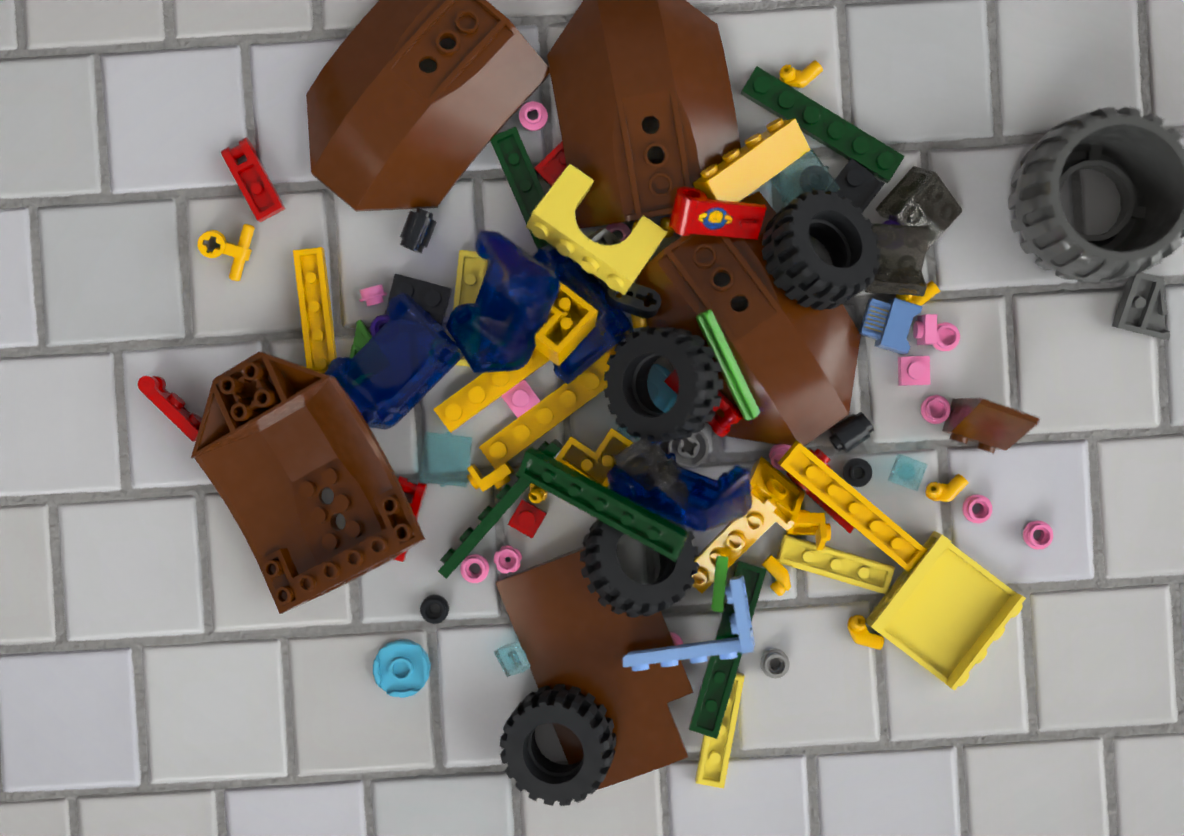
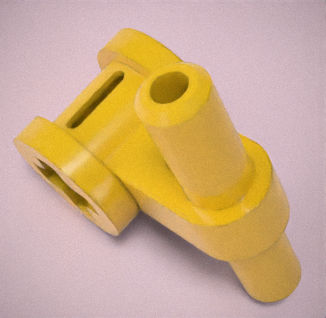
M243 224L238 245L227 242L225 236L217 230L206 231L198 239V249L202 255L208 258H216L221 254L234 257L229 279L240 281L245 261H249L252 249H249L255 228L252 225ZM214 236L216 237V243L220 244V248L216 247L213 251L208 250L209 245L205 243V240H209Z

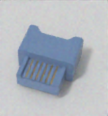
M871 298L868 300L859 334L876 339L874 345L876 347L902 355L908 354L910 345L907 341V336L913 317L921 313L922 306L897 298L889 299L888 303Z

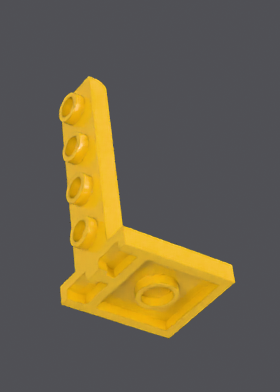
M762 456L754 463L741 492L751 502L699 553V556L694 558V562H697L699 566L698 572L691 576L695 580L692 586L702 594L714 583L716 556L728 557V569L775 522L787 531L796 523L805 492Z

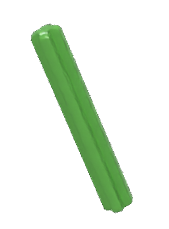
M706 310L697 315L696 320L709 347L715 353L714 358L720 364L723 377L743 418L746 421L754 419L760 414L759 408L713 312Z

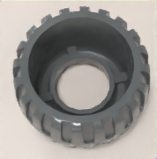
M1114 107L1098 109L1070 118L1052 128L1026 153L1020 162L1021 167L1014 173L1011 181V186L1016 188V191L1008 198V209L1015 210L1016 218L1010 222L1013 232L1020 231L1024 242L1020 243L1023 251L1026 254L1034 253L1038 257L1035 263L1042 269L1056 270V276L1080 282H1112L1126 279L1159 264L1162 259L1173 254L1181 246L1182 242L1180 239L1184 237V147L1179 142L1183 135L1174 127L1165 129L1161 126L1164 119L1159 116L1148 114L1141 117V110L1131 107H1124L1118 110ZM1079 169H1093L1104 173L1115 183L1120 194L1121 210L1117 221L1107 232L1101 235H1086L1076 231L1070 225L1063 212L1060 201L1061 189L1067 178Z

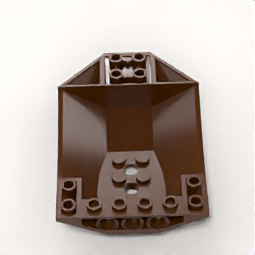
M379 0L325 64L306 94L311 174L356 212L438 208L441 201L486 145L550 75L549 67L513 23L487 0ZM449 38L455 41L456 46L453 49L446 50L439 43L443 39ZM432 59L437 64L436 70L432 73L423 72L419 67L421 61Z
M583 0L547 54L566 165H573L594 180L586 197L575 210L577 225L579 229L639 220L643 215L650 218L671 214L678 188H695L693 182L702 177L701 171L711 165H719L724 161L722 157L734 149H741L730 79L718 24L686 0ZM647 116H653L659 122V129L654 134H647L642 128V121ZM653 146L660 147L664 152V158L659 164H653L648 160V150Z
M758 191L740 201L742 203L762 204L767 207L758 240L701 234L681 236L644 266L633 283L657 291L661 297V306L657 314L652 318L646 319L647 326L644 328L675 327L676 329H685L691 331L692 335H698L705 340L703 347H709L696 317L706 310L713 312L760 411V414L754 419L746 421L742 418L737 424L733 423L730 426V432L725 437L790 446L795 441H798L803 446H806L849 415L861 334H859L860 332L843 304L830 310L811 309V305L804 307L797 304L798 300H790L784 295L785 291L781 287L778 289L773 283L775 281L772 274L769 275L765 268L767 260H763L762 249L765 246L762 245V238L768 222L777 213ZM719 273H726L731 281L727 286L719 287L714 283V277ZM736 296L745 297L748 301L747 309L742 312L733 310L731 307L732 299ZM645 300L644 306L649 307L650 301ZM717 372L718 379L723 380V389L718 390L737 406L722 372ZM720 408L715 412L721 418L725 416Z
M259 351L213 379L191 458H195L210 479L245 536L279 614H283L344 586L390 562L425 540L387 457L357 406L335 377ZM327 487L334 493V499L330 504H326L322 500V491ZM339 514H342L346 521L343 529H340L336 524V518Z

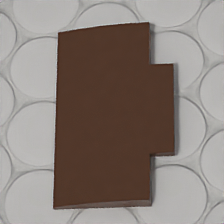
M583 546L496 581V586L538 689L548 685L552 690L556 684H564L566 690H570L572 686L581 688L580 694L587 696L588 692L596 697L593 702L597 706L603 704L606 708L605 718H612L614 728L611 733L616 734L617 743L614 748L616 752L604 781L600 783L598 789L688 757L686 747L668 703L694 692L681 660H678L679 665L672 667H661L660 663L649 664V669L642 671H632L631 667L623 668V657L630 651L674 646L675 644L661 611L646 617L643 615L636 618L627 617L626 612L620 615L611 611L612 605L603 606L597 601L600 597L597 592L590 593L587 586L591 582L588 577L583 578L581 569L585 567V562L580 561V552L585 549ZM552 723L568 764L581 761L584 752L576 734L561 724Z

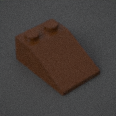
M958 398L952 400L950 415L945 421L942 431L951 434L950 440L962 444H967L969 440L978 443L977 449L994 454L995 450H1008L1039 423L1040 418L983 398Z

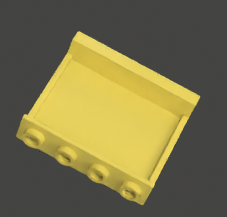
M934 531L923 545L927 549L926 553L909 572L905 569L888 590V594L883 596L867 617L865 623L955 691L958 686H962L968 680L969 672L973 666L985 658L990 644L1003 635L1005 631L1004 626L1007 622L1020 613L1023 607L1022 603L1026 598L1013 591L951 543L952 541L943 534Z

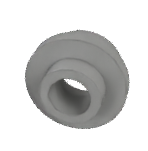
M770 649L762 655L760 666L768 677L780 678L788 672L790 662L783 651ZM772 659H779L777 667H770L769 664Z

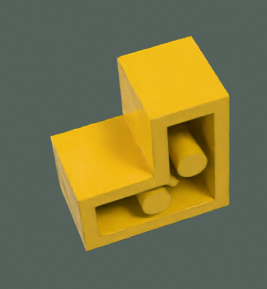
M551 275L532 295L533 310L547 321L536 333L535 343L536 349L559 367L597 325L598 311Z
M610 428L596 451L571 435L555 460L608 487L636 444L613 428Z

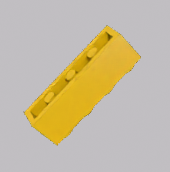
M778 118L767 124L765 132L762 134L757 133L744 141L745 146L740 150L734 149L722 157L724 161L719 165L714 164L701 171L702 177L693 182L695 189L704 192L708 199L740 202L810 151L796 119L783 121L782 118Z

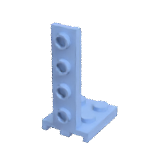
M744 575L732 577L730 584L725 586L727 602L734 605L735 611L730 616L732 633L738 634L739 637L630 651L623 657V668L631 667L632 671H642L649 669V664L660 663L661 667H672L679 665L678 660L690 659V663L694 664L708 661L707 656L719 655L720 660L736 658L737 652H741V654L754 652L755 641Z

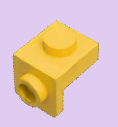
M506 462L483 477L477 466L472 464L467 468L469 471L467 478L476 490L480 488L484 492L493 485L496 489H499L511 480L509 474L514 470Z
M800 510L796 523L788 531L786 530V535H815L816 550H823L826 542L831 539L830 523L825 521V513H810L808 510Z

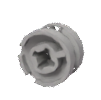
M700 431L699 433H692L691 437L668 441L667 448L674 462L689 468L698 466L705 460L709 451V443L704 433Z

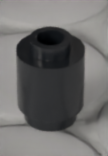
M417 208L416 212L410 211L400 238H402L400 245L422 254L423 249L428 247L437 224L432 219L433 214Z
M862 412L856 415L851 414L830 429L832 436L829 437V440L838 452L843 450L848 453L870 437L869 434L874 431V428Z

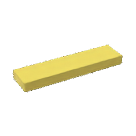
M459 250L448 365L477 368L480 343L478 338L481 332L489 253Z
M786 534L782 536L776 560L781 564L886 595L888 594L895 570L894 566L824 546L823 550H816V543Z
M736 673L718 738L715 739L703 735L695 777L697 784L724 788L745 677L743 673Z

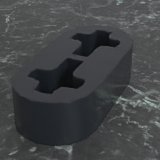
M633 283L625 295L622 294L621 298L616 297L617 291L610 289L608 286L605 292V300L609 306L641 318L648 319L654 317L661 306V297L657 291ZM645 300L650 301L649 307L644 306Z

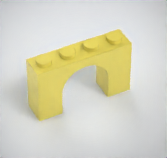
M569 164L532 212L526 228L531 230L537 238L544 239L554 246L560 254L570 257L580 264L586 272L594 274L603 280L610 289L625 295L667 234V231L643 215L630 235L619 244L601 245L588 239L576 223L575 210L586 197L594 180Z

